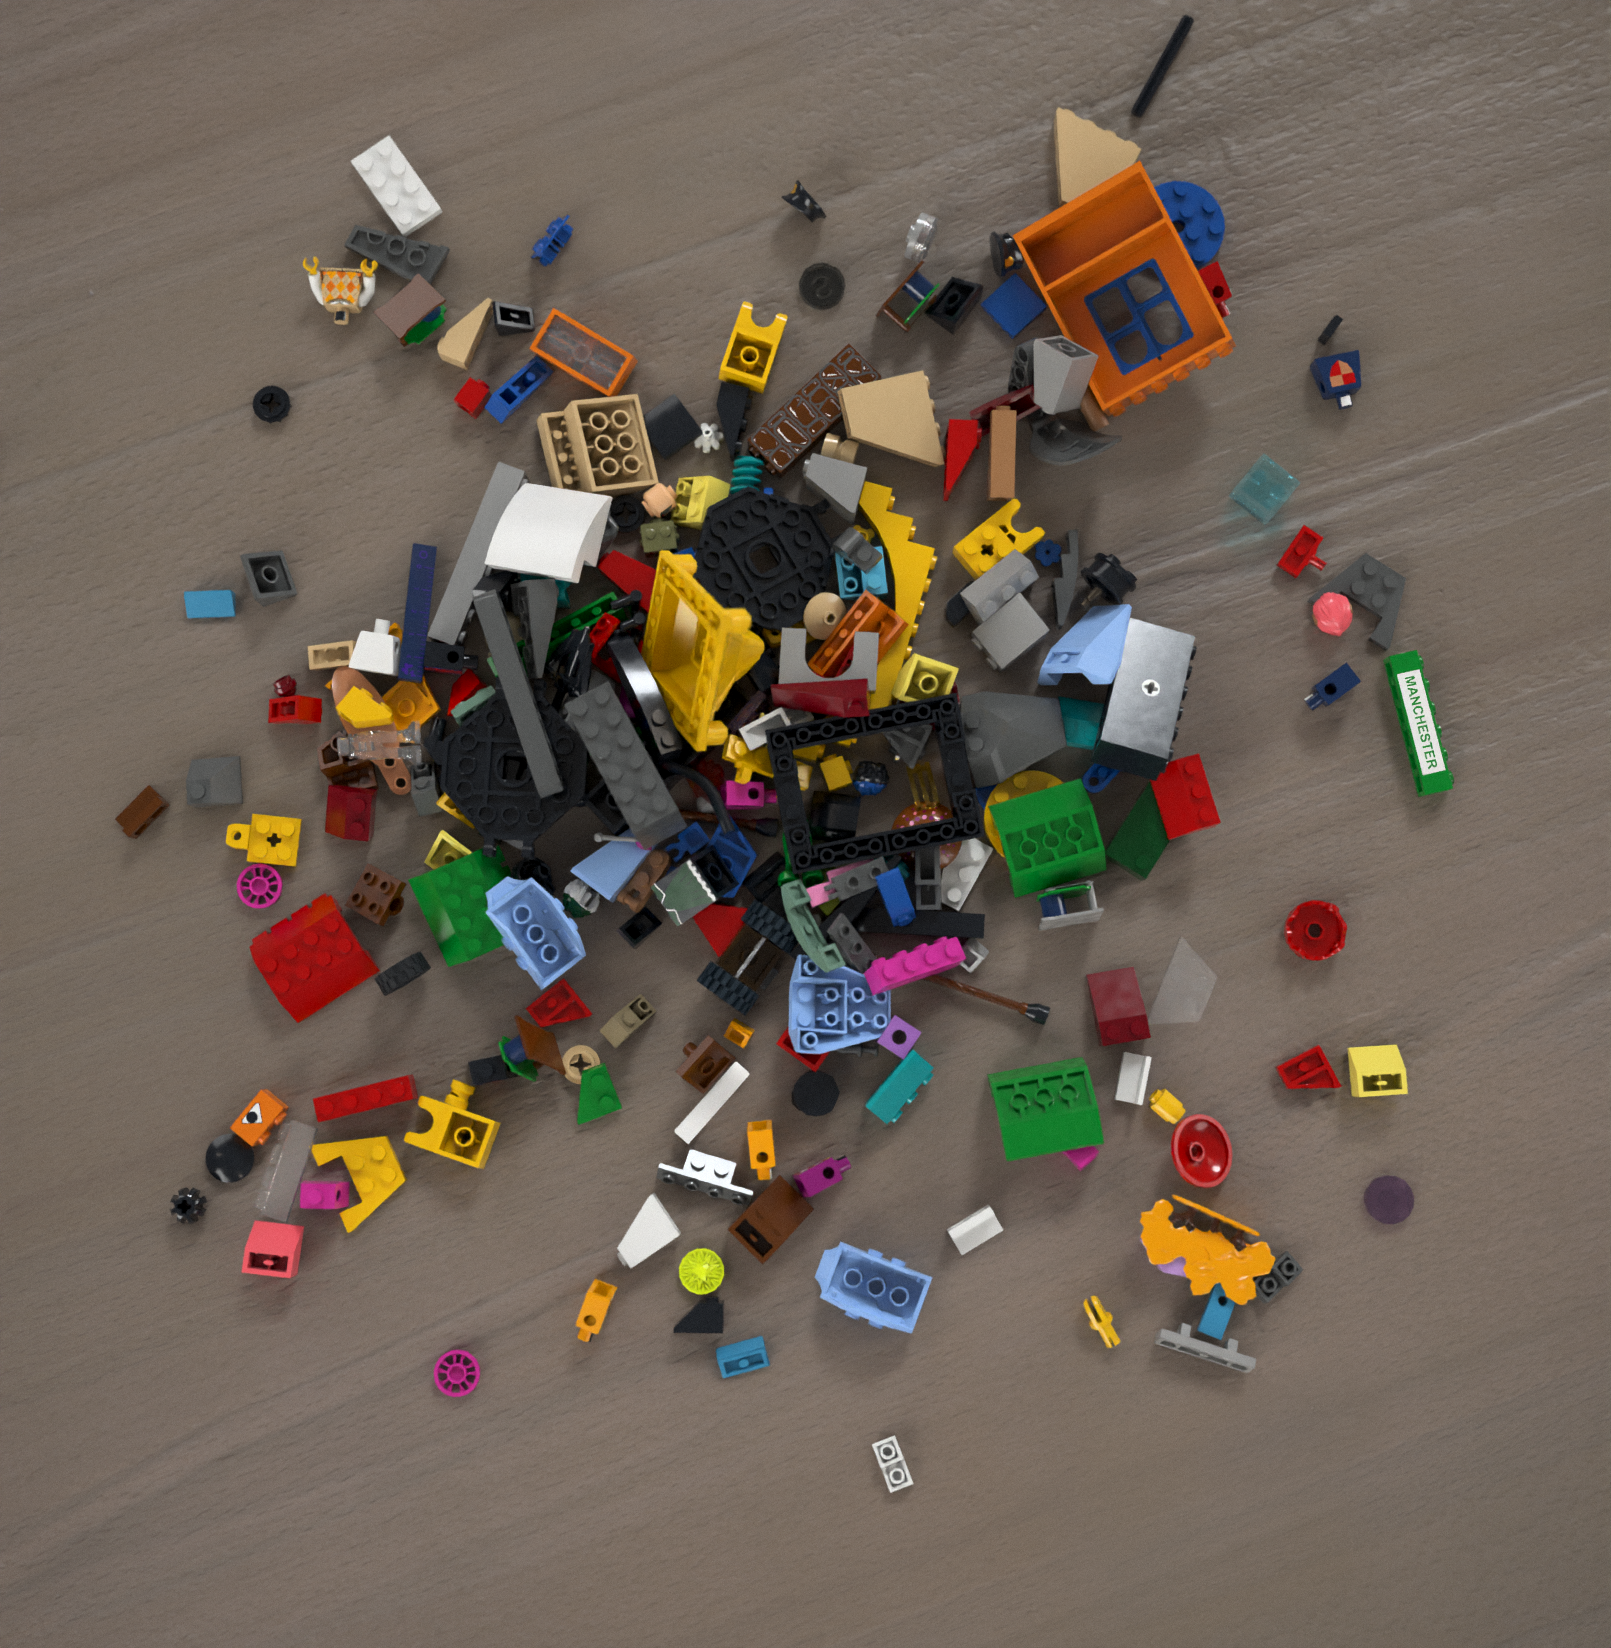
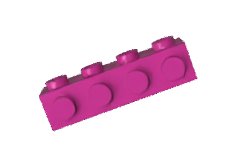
M945 936L935 940L933 945L927 946L924 943L913 948L914 951L907 953L906 950L892 955L893 958L886 960L885 957L873 961L871 963L872 966L864 973L873 996L957 967L966 959L958 938L948 939Z

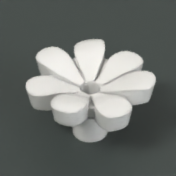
M702 423L700 428L703 434L695 440L694 446L696 448L703 446L704 453H710L711 447L714 450H718L721 446L718 441H722L724 435L721 432H717L719 429L717 424L713 423L708 427L707 423Z

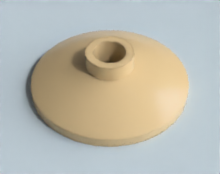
M823 592L814 596L806 605L803 615L804 626L807 632L816 639L826 640L846 615L844 602L839 596L830 592Z

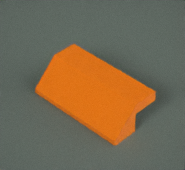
M865 590L807 665L814 672L825 678H835L850 648L854 645L855 632L879 633L878 664L909 624L872 593Z

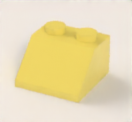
M914 653L899 671L891 694L904 702L948 695L959 668Z

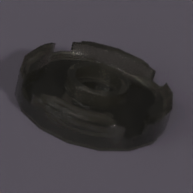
M828 263L813 264L805 269L800 278V296L805 304L813 309H831L844 296V276L838 268Z

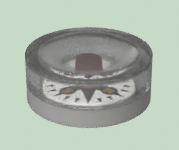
M923 212L920 214L916 224H912L908 232L905 258L917 263L925 260L937 234L938 218Z

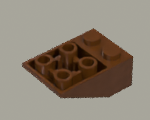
M779 1175L728 1227V1231L763 1265L808 1217L814 1208Z

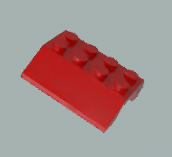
M326 893L311 901V908L305 905L291 914L292 920L289 921L286 917L270 928L272 933L269 934L267 931H264L253 938V945L249 947L254 963L277 1000L297 1023L305 1020L380 972L369 951L363 949L341 914L343 910L337 900L332 895L328 896Z

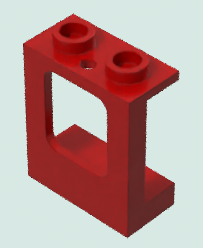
M605 612L589 634L590 642L595 644L591 655L592 664L609 678L622 685L611 657L604 661L597 655L613 631L620 629L619 624L621 621ZM640 641V644L637 648L640 654L642 652L643 641Z

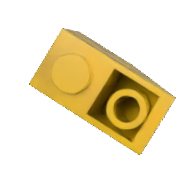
M353 686L336 706L337 714L357 729L390 725L394 722L391 713L392 709L383 702L380 704L372 699V694L364 688L359 690Z

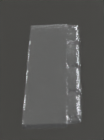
M291 1120L290 1124L286 1122L281 1123L277 1139L284 1141L283 1145L279 1143L274 1144L269 1162L276 1164V1167L267 1166L261 1186L267 1187L268 1191L259 1190L254 1207L261 1209L260 1214L288 1223L318 1128L295 1120Z

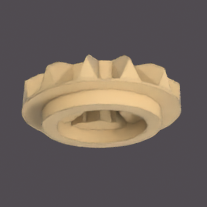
M584 1045L574 1046L564 1054L562 1061L566 1071L565 1077L569 1081L581 1084L579 1068L571 1066V1064L579 1062L580 1054H582L584 1062L591 1063L588 1067H584L583 1070L601 1064L598 1054L591 1047Z

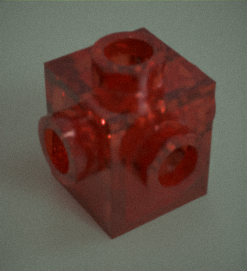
M704 759L692 766L708 777L718 791L721 790L725 773L719 763L715 764L713 759L706 762ZM686 778L697 798L706 794L701 787Z

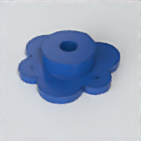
M1050 539L1036 544L1035 549L1037 552L1035 553V558L1040 560L1043 566L1048 567L1052 562L1056 563L1059 561L1060 545L1054 544Z

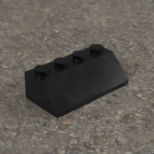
M750 626L748 630L761 638L762 634L757 626ZM768 644L764 646V652L761 654L760 659L746 673L762 700L772 694L771 684H779L780 665L776 666L772 658L775 655Z

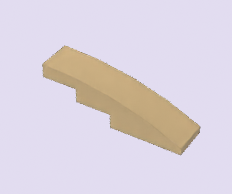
M351 640L308 646L309 669L328 670L349 666L357 642Z

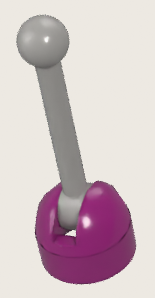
M600 832L594 835L596 842H601L602 840L635 842L638 848L644 850L636 837L603 835Z

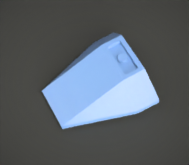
M1129 604L1093 606L1050 649L1041 667L1037 683L1039 685H1058L1063 673H1083L1092 684H1111L1121 665L1132 607Z
M797 955L789 984L788 1029L795 1052L822 1054L880 1038L891 1021V990L873 996L865 975L845 966L826 973L808 955Z

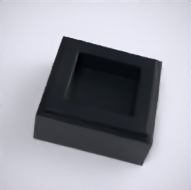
M1338 315L1334 316L1319 336L1318 341L1325 345L1341 324L1343 318Z

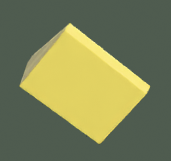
M442 830L424 863L434 870L472 852Z

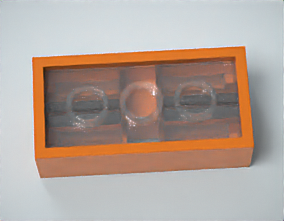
M555 308L550 312L529 348L535 355L605 397L618 396L638 362L632 354Z

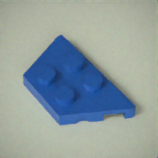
M731 816L735 831L724 835L719 824L707 848L711 845L714 846L739 883L738 886L722 896L726 898H734L758 856Z

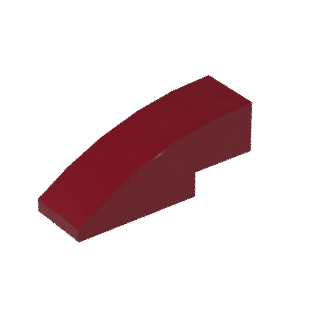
M1034 384L995 398L973 409L969 414L972 420H978L977 428H982L981 437H983L990 431V412L996 410V406H1010V410H1016V421L1042 407L1034 403Z

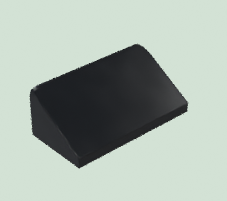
M778 851L775 852L743 881L744 886L758 902L762 903L779 886L778 876L786 870L785 858Z

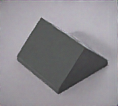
M283 550L249 553L240 556L254 599L260 605L265 607L297 595Z

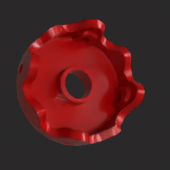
M1319 900L1301 903L1294 907L1285 920L1284 936L1286 943L1297 956L1310 961L1325 960L1340 952L1345 946L1347 924L1340 915L1339 908L1332 903ZM1311 924H1316L1320 928V934L1316 938L1311 937L1308 933V928Z

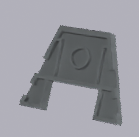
M1365 553L1309 598L1307 602L1314 605L1320 596L1327 592L1340 593L1354 603L1380 618L1368 640L1386 651L1391 645L1406 578Z

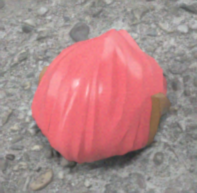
M1334 592L1323 593L1313 605L1312 618L1315 626L1322 632L1339 637L1350 626L1353 608L1346 596Z

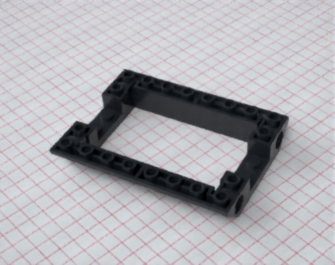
M956 693L871 709L869 716H835L765 730L769 760L793 874L985 836L976 790L972 788L964 747L966 739ZM934 723L953 818L811 845V834L806 820L798 779V769L793 754L794 750Z

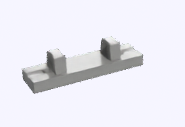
M1184 1323L1178 1326L1177 1333L1161 1329L1155 1334V1344L1245 1373L1255 1368V1358L1237 1353V1340L1229 1338L1225 1341L1224 1348L1190 1338L1191 1325Z

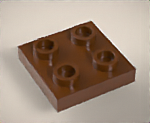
M367 863L345 906L384 927L390 915L395 916L403 909L404 898L400 895L406 883Z

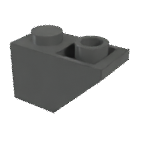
M434 761L420 762L411 766V795L419 817L443 811L436 804L442 793L438 785V775Z

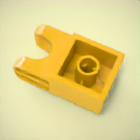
M744 301L727 346L718 379L735 385L749 387V390L763 394L788 317L779 313L770 326L759 327L755 325L751 318L753 305Z
M1012 499L954 546L952 554L975 581L1014 549L1023 555L1042 540L1045 535V531L1041 527H1035L1026 533H1020L1013 529L1011 519L1019 512L1021 506L1018 499ZM983 549L989 550V551L991 552V553H990L991 556H989L988 554H985V555L983 556V555H982Z
M420 1096L418 1105L432 1114L433 1126L427 1133H406L404 1141L470 1166L484 1169L501 1123L429 1097ZM470 1132L471 1140L465 1144L466 1140L463 1139V1135Z

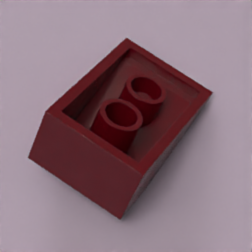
M1134 966L1086 975L1099 1046L1151 1038L1147 1014Z

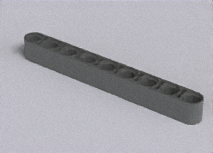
M493 589L474 596L473 602L537 791L541 798L563 791L565 786L497 589Z

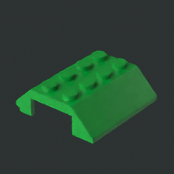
M499 845L497 846L496 857H486V855H483V847L466 856L408 880L448 967L470 961L504 945L501 940L503 936L486 914L488 902L485 893L504 878H511V871L508 865L501 867L500 863L506 860Z

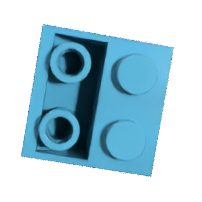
M882 546L874 547V548L877 549V550L882 554V556H883V548H882ZM835 552L841 599L857 601L865 590H868L878 599H887L888 591L884 557L866 575L854 563L850 565Z

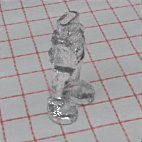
M413 721L407 729L399 731H364L353 734V737L352 734H348V737H337L338 756H349V759L355 757L365 760L405 759L413 765L422 766L421 744L402 747L383 746L384 743H421L420 721Z

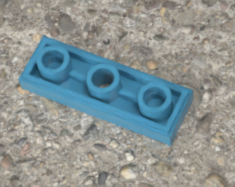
M1216 1283L1213 1286L1197 1328L1198 1331L1219 1340L1223 1337L1235 1305L1234 1301L1226 1297L1221 1283ZM1220 1296L1225 1297V1301L1222 1304L1218 1303Z

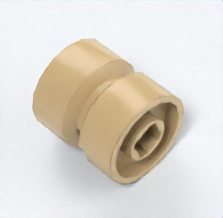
M827 433L820 455L854 464L859 442L851 439H846L842 442L840 436Z

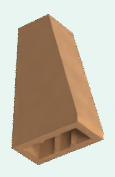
M996 406V410L990 412L987 501H1011L1015 494L1016 410H1010V406Z

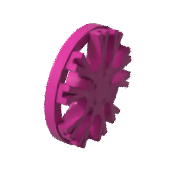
M253 864L244 869L238 877V896L243 903L252 908L262 909L270 907L281 896L283 888L282 878L269 865ZM256 868H260V876H257ZM265 869L272 872L267 878L264 877ZM249 871L254 875L252 880L244 877ZM276 877L277 880H275V881H273V882H271V883L268 881V880H270V879ZM242 882L250 883L249 887L241 886ZM278 885L277 892H272L271 886ZM250 889L251 894L245 898L242 892ZM268 892L274 896L272 900L266 895ZM254 895H257L254 903H250ZM264 896L267 903L260 904V897Z
M457 1349L445 1353L439 1358L434 1368V1380L437 1387L444 1394L452 1397H461L470 1393L476 1387L480 1378V1366L477 1359L465 1350ZM457 1354H461L460 1363L457 1362ZM452 1355L453 1364H449L445 1358ZM465 1357L472 1361L469 1365H464L463 1360ZM440 1364L449 1367L448 1370L440 1368ZM475 1366V1371H467V1368ZM438 1373H446L447 1379L440 1381ZM467 1375L476 1376L474 1383L468 1381ZM449 1380L452 1383L446 1389L443 1386ZM465 1381L469 1389L465 1390L461 1382ZM453 1384L459 1385L460 1392H452Z

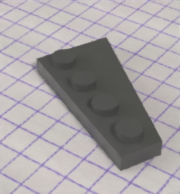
M355 225L344 244L352 252L370 261L375 260L381 267L410 282L419 273L430 285L450 251L449 247L431 245L429 242L415 241L400 235L385 234L383 231Z

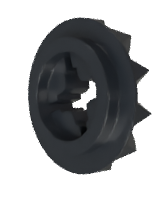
M266 386L256 393L253 399V410L262 421L271 424L272 422H281L285 416H288L291 407L290 397L282 388ZM274 398V401L280 406L274 407L271 413L270 408L265 405L270 404Z
M630 495L618 496L611 501L610 516L619 526L618 532L629 533L630 531L637 530L643 523L645 514L641 502ZM624 505H626L630 513L633 512L628 518V523H626L622 516L619 517V514L623 513Z

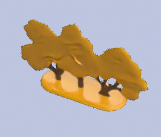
M1172 1194V1198L1186 1205L1188 1211L1175 1213L1170 1202L1161 1199L1155 1203L1151 1211L1141 1212L1140 1223L1144 1227L1141 1238L1143 1245L1147 1248V1256L1150 1263L1153 1265L1168 1264L1180 1256L1185 1258L1186 1264L1183 1270L1186 1277L1191 1279L1190 1287L1193 1296L1210 1293V1290L1216 1283H1221L1226 1297L1239 1305H1244L1248 1300L1256 1297V1285L1253 1277L1269 1274L1276 1260L1271 1255L1267 1242L1245 1243L1242 1236L1244 1232L1260 1236L1259 1232L1177 1195ZM1197 1212L1214 1218L1209 1231L1202 1232L1195 1227L1193 1217ZM1170 1215L1175 1216L1172 1220H1168V1217ZM1185 1218L1187 1219L1184 1226L1178 1229L1173 1227L1177 1220L1184 1221ZM1220 1221L1238 1229L1237 1233L1230 1240L1225 1239L1223 1234L1218 1231L1217 1228ZM1189 1223L1192 1225L1191 1231L1187 1228ZM1238 1243L1242 1245V1249L1239 1252L1236 1250Z

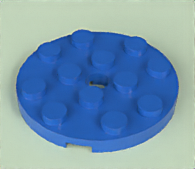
M1171 181L1155 186L1154 188L1172 223L1176 222L1184 226V230L1178 233L1196 269L1202 268L1213 259L1224 238L1225 221L1218 202L1208 191L1193 183Z

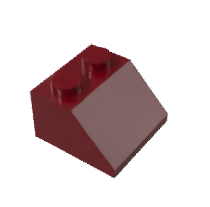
M329 784L325 832L342 839L369 842L374 836L377 790Z

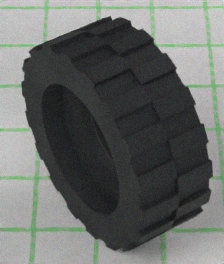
M420 951L391 966L374 980L384 996L414 981L430 970L431 967Z

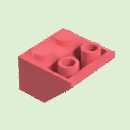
M255 1220L245 1246L242 1273L283 1278L296 1276L298 1274L304 1226Z

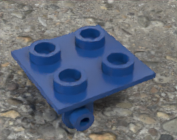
M569 215L563 218L558 217L549 224L545 230L548 232L547 236L545 235L542 239L540 238L532 248L535 251L531 256L532 259L537 256L540 257L539 262L545 267L552 263L557 256L556 253H559L560 250L551 241L563 248L564 244L572 236L573 228L568 224L564 225L570 217Z

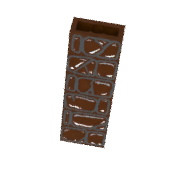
M847 344L747 439L748 452L754 458H760L765 463L764 468L772 476L776 474L781 479L827 433L843 420L837 391L846 387L881 380L882 376L850 344Z

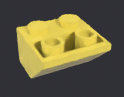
M712 476L679 478L676 486L678 497L675 499L677 506L671 512V520H673L674 525L701 530L707 508L728 497L730 484Z
M1397 1045L1347 1048L1352 1096L1368 1097L1408 1094L1406 1069Z

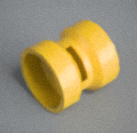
M453 1079L450 1085L451 1092L446 1095L444 1102L459 1109L467 1110L469 1106L468 1099L473 1095L475 1087Z

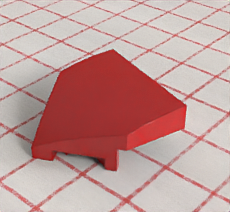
M722 902L712 903L692 917L718 957L721 956L744 922L741 918L748 908L730 906Z

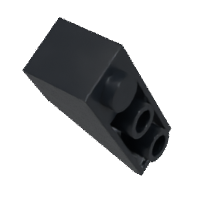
M721 382L716 403L717 412L730 459L735 461L736 454L740 455L743 441L739 439L741 432L745 433L748 419L745 418L746 410H751L753 396H750L749 387Z

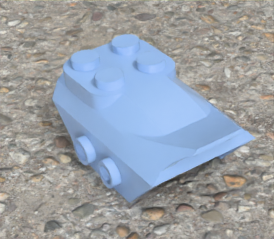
M506 877L485 893L488 902L486 914L503 936L501 939L508 950H513L517 956V964L523 970L528 971L541 990L586 956L581 937L576 931L578 929L576 923L571 918L566 917L563 912L564 907L557 898H553L532 877L527 880Z
M841 1241L838 1247L824 1251L815 1275L822 1291L820 1298L846 1310L845 1315L859 1320L861 1316L868 1319V1324L876 1328L882 1329L884 1325L912 1334L932 1277L905 1267L906 1262L892 1257V1260L889 1261L882 1258L883 1253L869 1248L868 1252Z

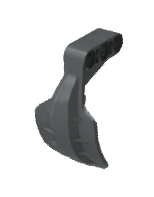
M1035 337L1015 347L1008 383V393L1034 384L1033 343L1035 339L1040 338ZM1042 408L1027 415L1033 434L1029 451L1039 460L1049 464L1062 466L1077 463L1110 449L1122 440L1121 435H1107L1093 431L1079 421L1059 418L1057 413L1054 415L1048 414Z

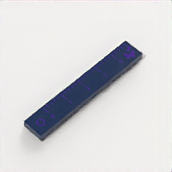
M417 543L412 545L397 680L422 683L437 551L435 546Z

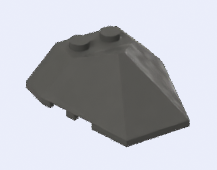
M987 691L962 696L960 714L966 739L967 760L977 788L1001 784L1012 775L1026 770L1028 766L1039 760L1042 761L1067 746L1059 699Z

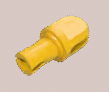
M1091 1296L1093 1305L1098 1313L1097 1315L1086 1298L1083 1304L1091 1320L1089 1322L1090 1327L1099 1331L1107 1348L1113 1347L1112 1341L1115 1346L1119 1344L1121 1340L1111 1325L1113 1319L1111 1313L1105 1311L1097 1296Z

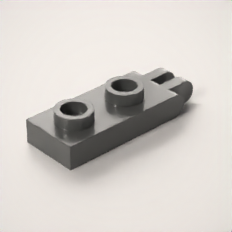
M880 857L831 878L832 883L824 886V890L826 892L835 888L836 892L827 896L829 901L837 897L840 901L878 886L875 877L888 872V868L883 857Z

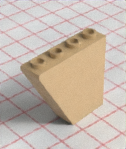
M1058 107L1054 118L1059 208L1135 164L1141 149L1134 142L1124 141L1117 137L1114 132L1103 130L1097 127L1094 122L1077 117L1071 110H1063Z
M923 370L846 387L837 391L848 439L932 467L943 465L946 453L944 447L940 446L938 438L941 435L938 422L935 423L933 416L935 404L933 399L929 398L930 382L928 376H924Z

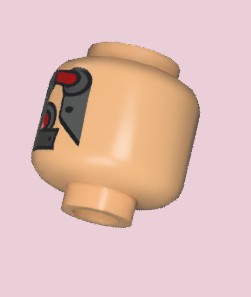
M658 483L643 494L644 500L641 503L651 517L656 516L661 519L676 508L677 505L674 499L678 496L670 485L665 487L663 484Z

